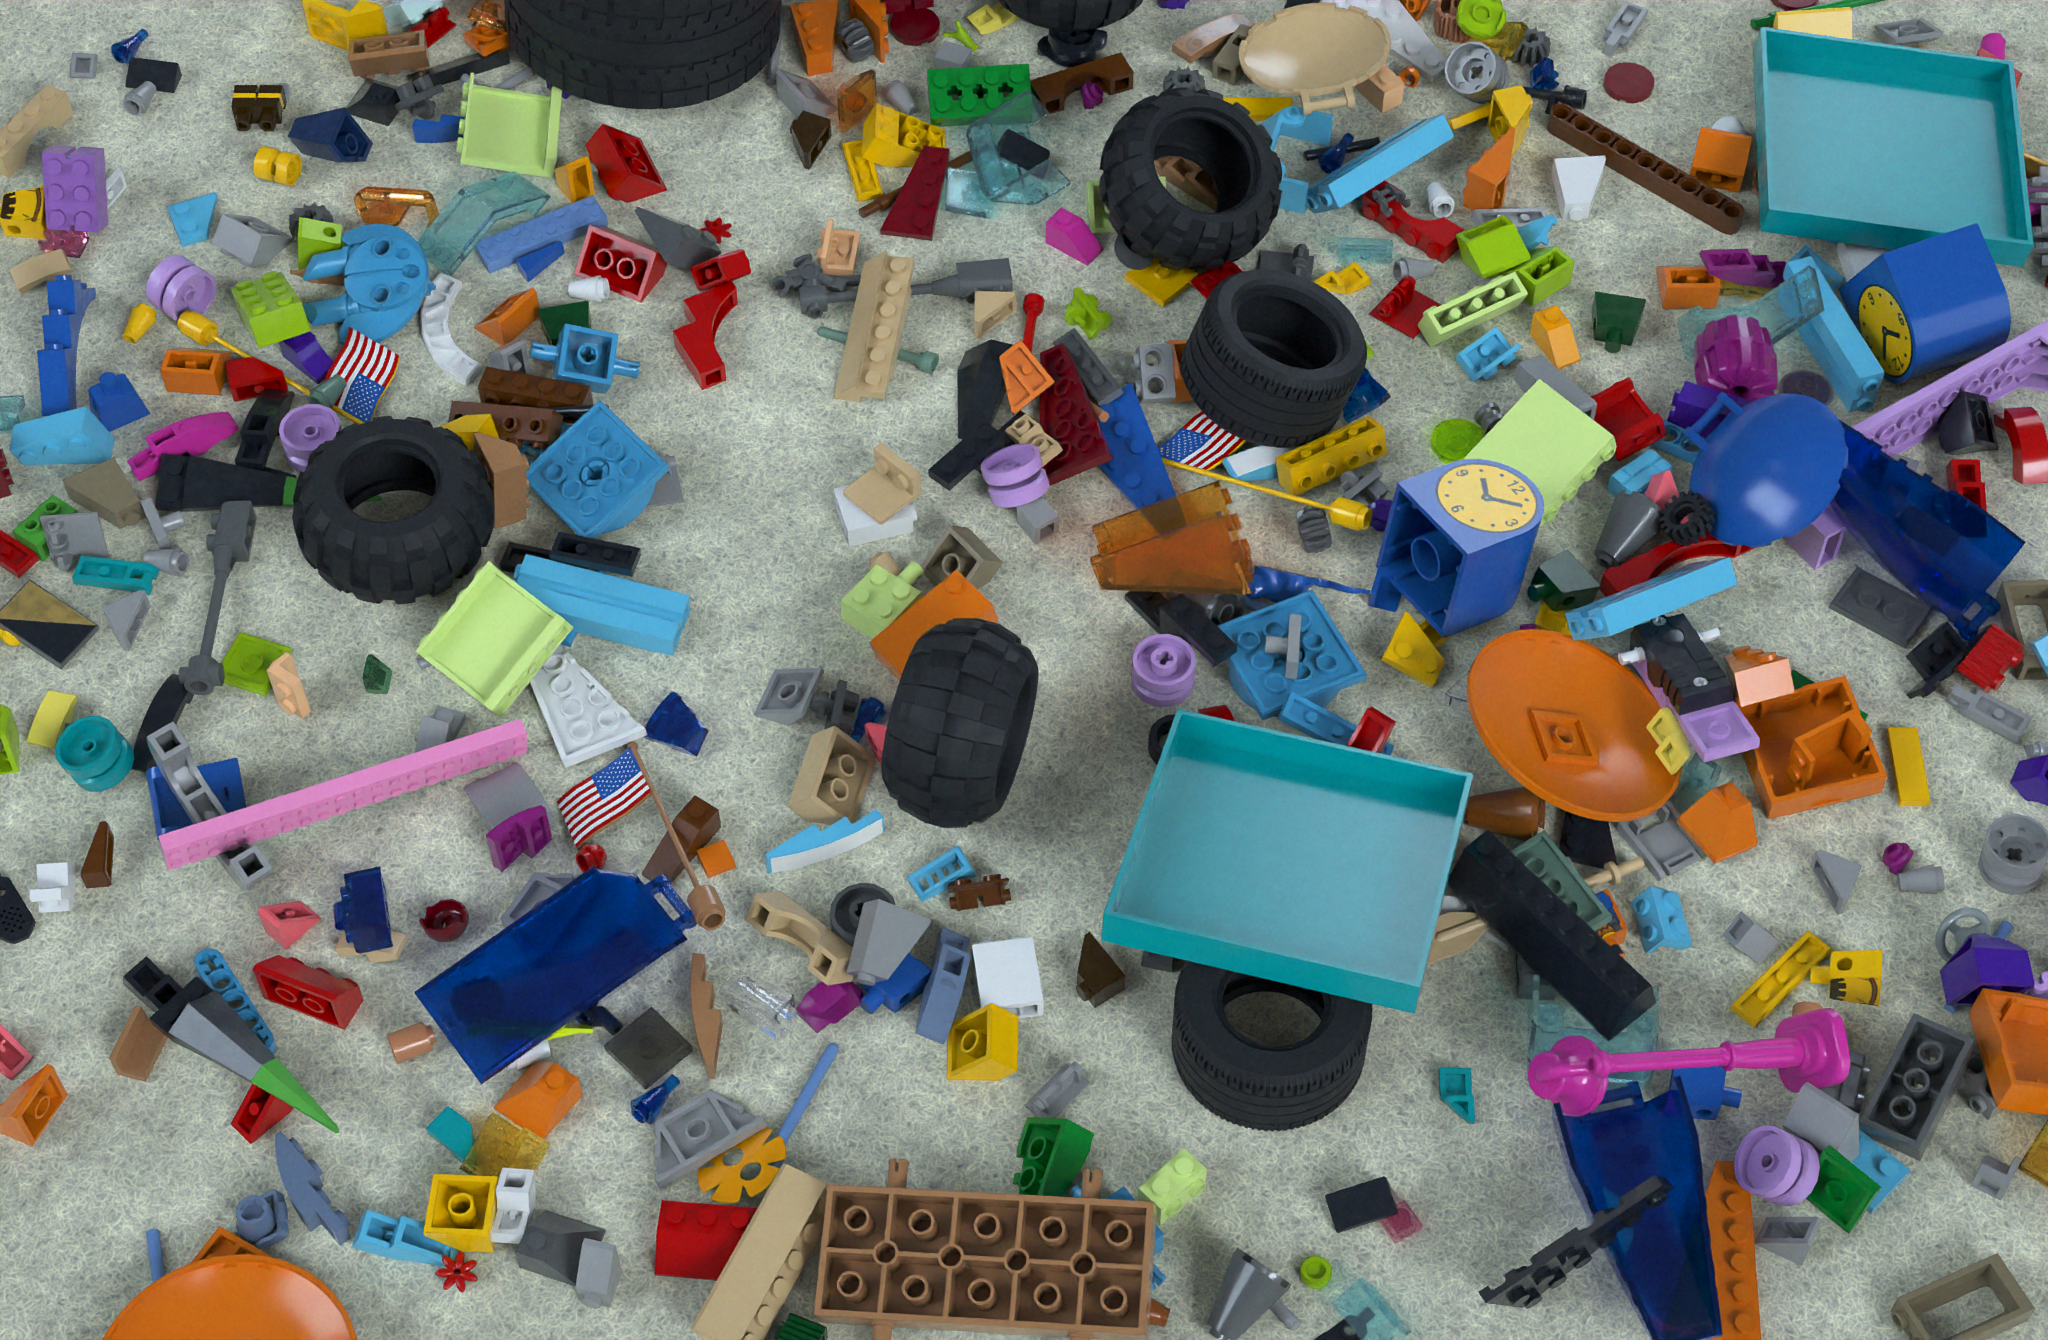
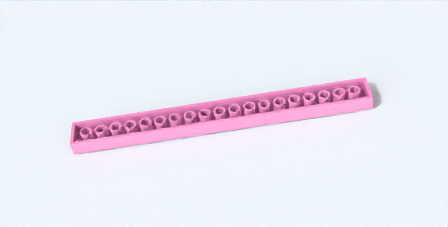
M521 719L514 720L159 835L162 856L168 870L178 869L183 865L196 863L207 857H215L225 851H233L238 847L247 844L251 845L256 841L265 838L269 839L283 832L288 833L293 829L306 827L311 823L324 821L335 815H343L348 811L361 809L366 805L379 803L390 797H398L405 792L416 791L421 787L434 785L439 781L449 780L460 774H468L473 770L486 768L497 762H504L514 756H522L527 752V732Z

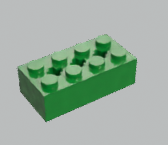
M1029 64L927 70L931 125L945 127L1032 121L1033 109ZM1001 92H1007L1009 96L1003 97ZM977 93H982L983 98L979 99ZM951 95H957L958 100H953Z

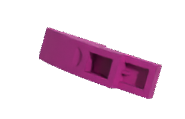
M229 412L209 413L187 418L170 424L147 436L145 440L149 447L127 460L137 479L142 481L147 477L153 476L160 469L162 454L181 456L188 452L189 455L197 457L206 453L221 440L229 438L235 431L239 430V427Z

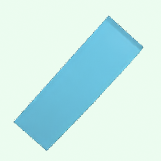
M368 1209L359 1220L351 1247L391 1259L445 1266L442 1256H447L455 1262V1257L459 1252L457 1249L424 1236L425 1223L405 1216H401L397 1220Z

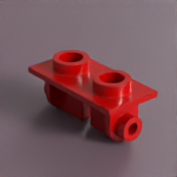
M439 7L428 16V22L423 20L416 27L411 28L409 32L424 30L427 47L429 48L457 26V24L448 19L450 13L446 7Z

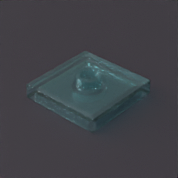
M947 168L945 211L986 219H996L998 214V177Z

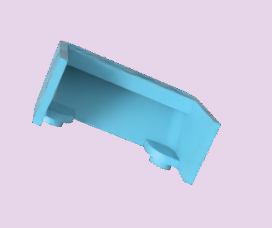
M1288 106L1258 125H1263L1273 140L1270 147L1273 152L1280 135L1329 146L1333 115L1314 111L1312 115L1304 116L1301 107ZM1281 162L1282 180L1279 184V190H1282L1279 208L1305 214L1309 183L1284 177L1286 167Z

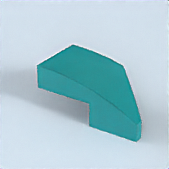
M1440 1067L1438 1070L1440 1100L1467 1123L1474 1124L1475 1109L1474 1095H1472L1471 1068Z
M447 1106L426 1127L427 1133L449 1149L453 1157L473 1171L476 1168L473 1127L466 1119Z

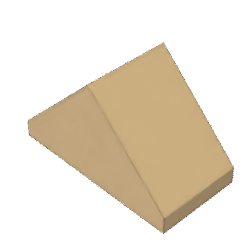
M975 291L974 336L979 339L1016 311V294L1014 292Z

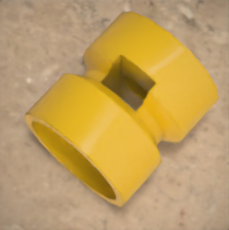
M262 146L258 150L253 164L254 175L257 178L275 181L278 184L293 187L302 170V160L299 154L288 151L281 152L279 149L269 146Z

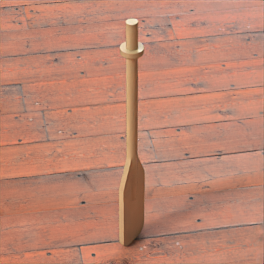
M1641 857L1619 865L1609 861L1604 864L1603 871L1583 879L1590 888L1605 882L1615 886L1621 883V876L1643 869L1645 867L1644 861ZM1448 912L1440 915L1427 966L1469 950L1488 931L1490 926L1479 915L1472 912Z

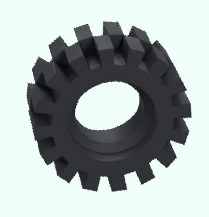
M1683 491L1679 493V498L1675 495L1672 496L1671 499L1673 501L1671 503L1665 502L1666 510H1660L1662 517H1659V523L1661 524V529L1677 545L1681 546L1683 543L1685 546H1690V541L1697 544L1699 543L1698 538L1700 536L1703 539L1707 537L1705 531L1711 532L1713 528L1710 524H1715V518L1713 517L1715 512L1699 493L1696 492L1695 494L1693 491H1688L1686 494ZM1694 512L1693 517L1688 522L1679 525L1686 515Z

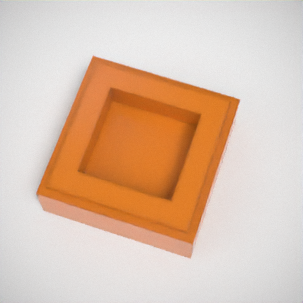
M724 840L696 850L697 857L707 878L736 868L735 861Z

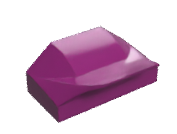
M821 981L806 993L797 1006L796 1013L816 1033H819L827 1025L838 1023L861 1004L860 999L864 995L852 981L828 986Z

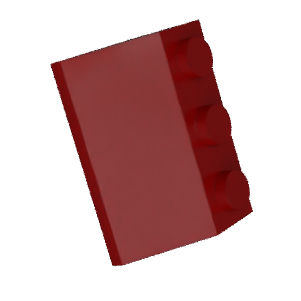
M602 124L585 144L590 155L589 158L594 163L598 176L603 181L607 189L606 192L612 199L629 203L667 190L641 138Z
M589 225L574 275L582 279L600 275L602 278L608 279L611 291L642 303L663 277L667 263L662 258L658 249L652 245L606 226Z
M276 955L255 964L253 967L264 999L343 1030H346L363 1002L359 985L353 980L334 977L323 968L318 967L314 969L308 967L294 957L288 959Z
M662 1200L656 1234L655 1275L717 1281L757 1208Z

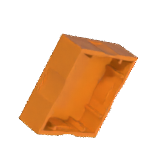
M1846 676L1808 684L1794 690L1795 692L1743 707H1740L1739 701L1735 702L1760 738L1759 748L1741 753L1768 819L1882 793L1887 774L1871 738L1862 760L1855 764L1851 762L1840 746L1816 758L1809 787L1804 790L1798 782L1792 781L1787 773V764L1795 738L1854 708L1860 714V709Z
M1983 988L1969 1011V1017L1996 1109L2048 1116V999Z

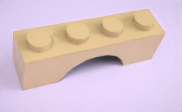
M46 85L0 130L1 175L10 178L26 162L29 144L39 130L48 126L58 130L74 114L66 92Z
M781 891L755 894L745 918L748 923L765 936L783 939L802 949L810 958L807 970L827 986L853 980L854 976L846 973L853 947Z

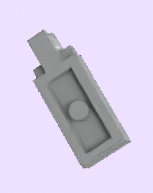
M1625 1L1605 30L1603 41L1606 42L1603 54L1612 57L1618 47L1624 48L1628 45L1647 17L1648 9Z
M1955 685L1946 702L1959 708L1958 711L1964 714V716L2016 744L2032 720L2030 716L1980 689L1978 692L1973 690L1969 692Z

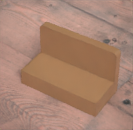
M140 1006L134 1007L109 1059L117 1075L146 1082L168 1037L152 1025L150 1019L146 1017L143 1008Z

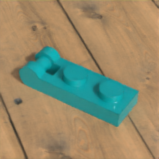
M81 555L72 579L76 585L132 592L142 590L149 596L153 589L152 581L157 579L159 569L147 563ZM135 576H141V579H136Z

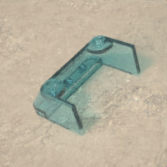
M1029 90L1024 91L976 120L967 129L966 137L983 195L991 202L1036 205L1071 184L1070 180L1050 159L1022 174L1019 166L999 156L998 141L1007 129L1030 140L1029 127L1050 115L1049 111Z
M1533 975L1527 998V1072L1530 1062L1536 1055L1542 1052H1549L1558 1040L1569 1035L1584 1036L1593 1041L1600 1050H1604L1608 1054L1657 1051L1659 1035V986H1652L1656 1004L1627 1027V1033L1620 1032L1608 1042L1596 1030L1564 1027V1014L1559 1007L1549 1003H1539V975ZM1654 1070L1610 1073L1608 1075L1607 1088L1646 1089L1651 1084Z

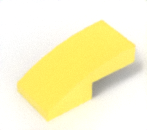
M1000 3L993 8L986 4L967 17V20L981 35L992 33L1021 19L1004 8Z
M49 690L36 713L26 742L55 749L58 738L64 731L65 724H70L78 696Z
M1665 707L1657 712L1646 728L1659 744L1655 751L1656 755L1670 774L1673 775L1690 757V751L1679 722L1670 708Z

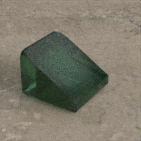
M368 654L362 676L366 692L388 694L393 671L372 654Z

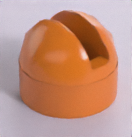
M1407 66L1402 69L1399 76L1403 80L1404 86L1414 88L1419 82L1420 72L1414 66ZM1410 73L1412 74V76L1410 77L1409 81L1412 83L1408 85L1406 83V81H1408L1406 76Z

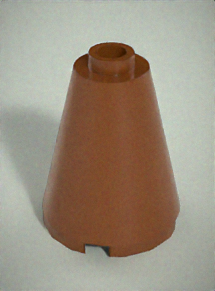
M1524 786L1469 797L1464 820H1468V825L1471 827L1527 841L1537 835L1538 827L1542 829L1545 827L1546 802Z

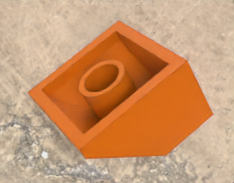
M1732 782L1708 791L1676 820L1714 864L1750 850L1758 844L1751 802Z
M536 1061L529 1066L493 1108L543 1141L583 1094L579 1078L555 1062Z
M45 1065L15 1089L4 1103L0 1104L1 1134L31 1147L34 1145L67 1097V1093L53 1066Z

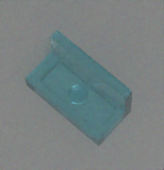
M1338 238V263H1353L1356 261L1362 264H1391L1393 240Z
M1362 1277L1333 1302L1334 1307L1361 1340H1392L1394 1337L1402 1340L1411 1332L1375 1286Z

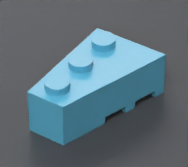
M85 406L14 424L9 451L22 465L100 464L111 459L115 438Z

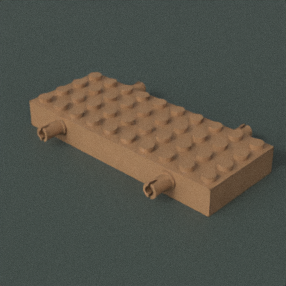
M896 1158L889 1159L887 1187L827 1185L814 1316L821 1323L873 1327L871 1340H891L892 1329L896 1327L1063 1337L1070 1340H1148L1157 1209L1154 1202L1100 1199L1102 1170L1093 1169V1179L1089 1168L1082 1170L1081 1198L906 1188L909 1161L899 1159V1162H896Z

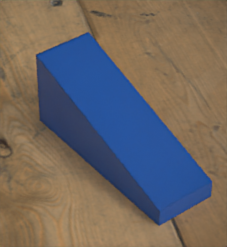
M558 241L516 259L518 270L527 282L531 281L564 254L563 243Z

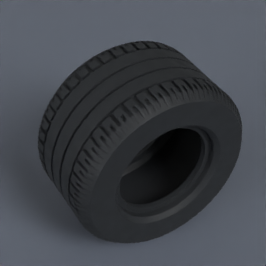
M1256 269L1231 275L1223 279L1211 291L1183 349L1181 372L1186 388L1194 402L1210 420L1222 429L1238 438L1258 445L1277 448L1296 447L1326 435L1334 427L1364 372L1367 360V347L1364 335L1355 317L1328 290L1306 278L1289 272Z
M1186 961L1180 972L1175 989L1171 1037L1172 1054L1177 1071L1188 1091L1201 1105H1204V1108L1209 1109L1214 1115L1220 1116L1221 1119H1226L1227 1122H1232L1234 1125L1238 1124L1240 1127L1251 1128V1130H1270L1272 1132L1274 1130H1293L1294 1128L1304 1127L1307 1124L1310 1125L1313 1122H1317L1319 1119L1321 1120L1332 1113L1347 1099L1355 1088L1364 1066L1373 1008L1371 1003ZM1277 992L1294 997L1309 1006L1318 1015L1321 1022L1310 1036L1298 1043L1283 1047H1269L1253 1043L1236 1032L1228 1022L1223 1007L1232 1000L1246 994Z

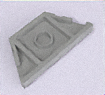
M534 872L502 915V925L534 970L538 971L602 883L601 876L591 874V878H575L573 873L552 875L550 873Z
M710 1089L655 1121V1136L657 1138L655 1145V1158L657 1161L655 1181L659 1189L766 1128L767 1125L764 1118L760 1115L754 1116L748 1113L741 1105L725 1100L722 1095Z

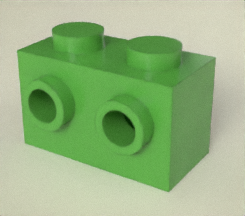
M51 495L25 520L21 521L12 532L17 541L34 551L38 559L43 562L50 556L40 516L78 512L72 506Z

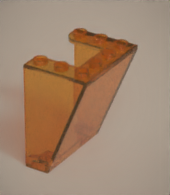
M1218 480L1092 525L1093 534H1095L1099 543L1097 545L1099 554L1090 557V562L1101 590L1238 595L1251 593L1250 583L1254 582L1251 565L1253 562L1250 555L1252 552L1247 538L1241 539L1238 530L1242 529V525L1237 512L1232 514L1229 504L1233 502L1228 488L1222 489Z

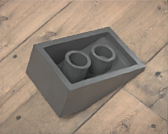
M636 207L634 210L666 263L691 271V266L721 254V250L716 244L717 240L710 232H703L688 224L640 207Z

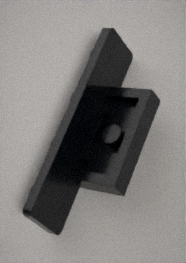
M1948 621L1939 625L1906 655V658L1923 678L1906 695L1910 699L1919 695L1924 698L1935 691L1937 687L1934 684L1938 681H1944L1955 672L1952 668L1956 664L1958 666L1961 664L1984 634L1987 633L1992 624L1975 631L1964 642Z

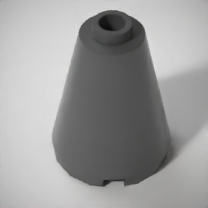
M1622 490L1614 499L1594 551L1596 561L1604 568L1608 569L1621 565L1661 530V524L1659 523V517L1661 516L1658 514L1660 507L1648 497L1633 491L1629 495L1624 494L1626 490Z
M1182 572L1173 575L1167 582L1166 592L1170 599L1183 593L1216 625L1241 617L1244 613L1246 601L1245 598L1241 597L1243 591L1234 585Z
M1237 1247L1232 1255L1207 1324L1212 1327L1209 1333L1218 1340H1237L1289 1290L1292 1284Z

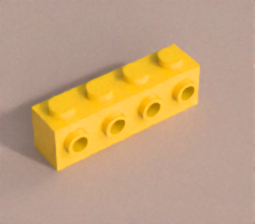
M1367 416L1275 457L1279 485L1292 495H1301L1316 486L1328 483L1330 480L1342 475L1345 471L1352 472L1360 466L1372 463L1376 459L1387 455L1384 427L1372 417Z

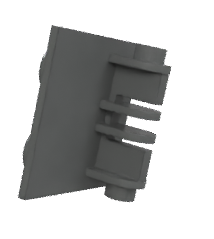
M1298 244L1294 248L1293 254L1262 250L1259 269L1289 272L1311 281L1314 256L1309 255V249L1305 244Z

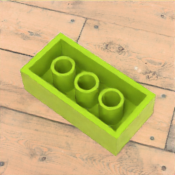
M268 272L263 274L261 279L255 281L244 280L237 283L236 287L230 289L239 316L259 349L311 331L302 302L282 272Z

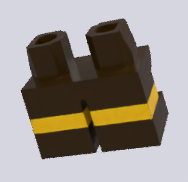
M235 85L231 107L237 130L248 131L251 129V124H259L260 129L263 131H274L276 124H282V112L287 104L283 85H260L259 89L257 85Z

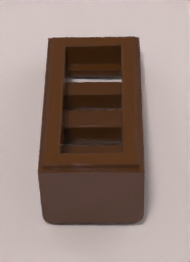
M106 821L99 823L81 870L80 876L87 889L109 887L112 883L114 835Z

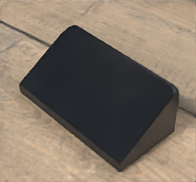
M131 57L125 86L127 88H137L145 81H149L156 86L157 91L174 93L182 77L179 64L176 62Z
M1007 129L998 141L999 156L1043 178L1048 165L1050 151Z
M1385 1176L1325 1195L1337 1233L1399 1214L1391 1184Z

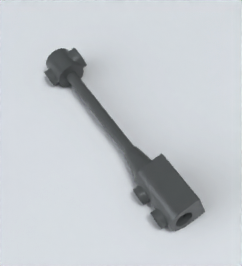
M1009 258L956 263L955 275L938 279L931 283L910 285L911 295L933 294L959 297L960 299L966 298L968 303L974 304L975 291L1013 292ZM814 278L807 279L799 287L801 314L807 313L808 317L812 319L820 318L823 312L828 311V303L856 301L858 290L826 293V286L822 285L820 280Z
M228 501L221 505L219 513L211 514V527L216 532L215 534L207 535L206 546L207 550L212 551L214 556L215 580L200 654L189 659L188 667L179 668L180 684H184L185 689L195 695H208L213 692L214 686H223L224 666L212 658L211 654L226 580L235 562H247L250 558L257 519L251 501Z

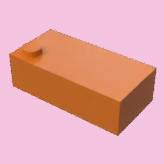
M955 570L869 643L875 657L900 681L908 657L917 640L935 625L946 624L948 620H953V618H979L997 623L999 620L993 604L958 570Z

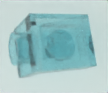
M24 395L0 396V434H12L14 424L20 423L19 415L25 407Z

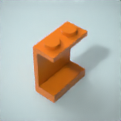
M1854 708L1794 739L1787 764V773L1791 780L1798 782L1803 790L1809 787L1816 758L1840 746L1853 764L1862 760L1872 730L1858 711Z

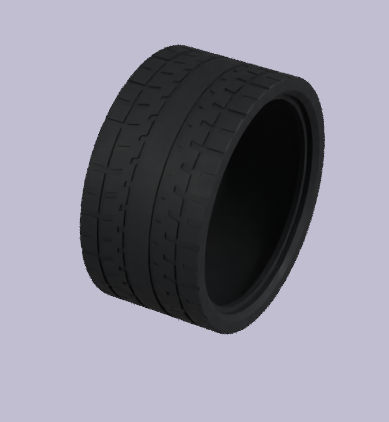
M504 0L506 31L514 50L534 73L551 85L576 97L603 105L629 109H670L695 105L721 97L741 87L743 83H747L756 76L768 63L769 58L772 57L780 36L782 0Z

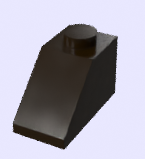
M802 111L798 119L793 120L790 133L793 137V145L805 169L810 170L832 134L831 119Z
M1088 932L1084 935L1077 971L1076 991L1084 1002L1089 1000L1094 1008L1125 990L1126 975L1091 932Z

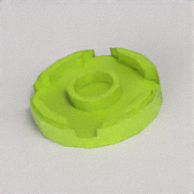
M1461 0L1456 10V20L1461 30L1470 37L1480 40L1491 39L1499 34L1506 22L1507 13L1500 0Z

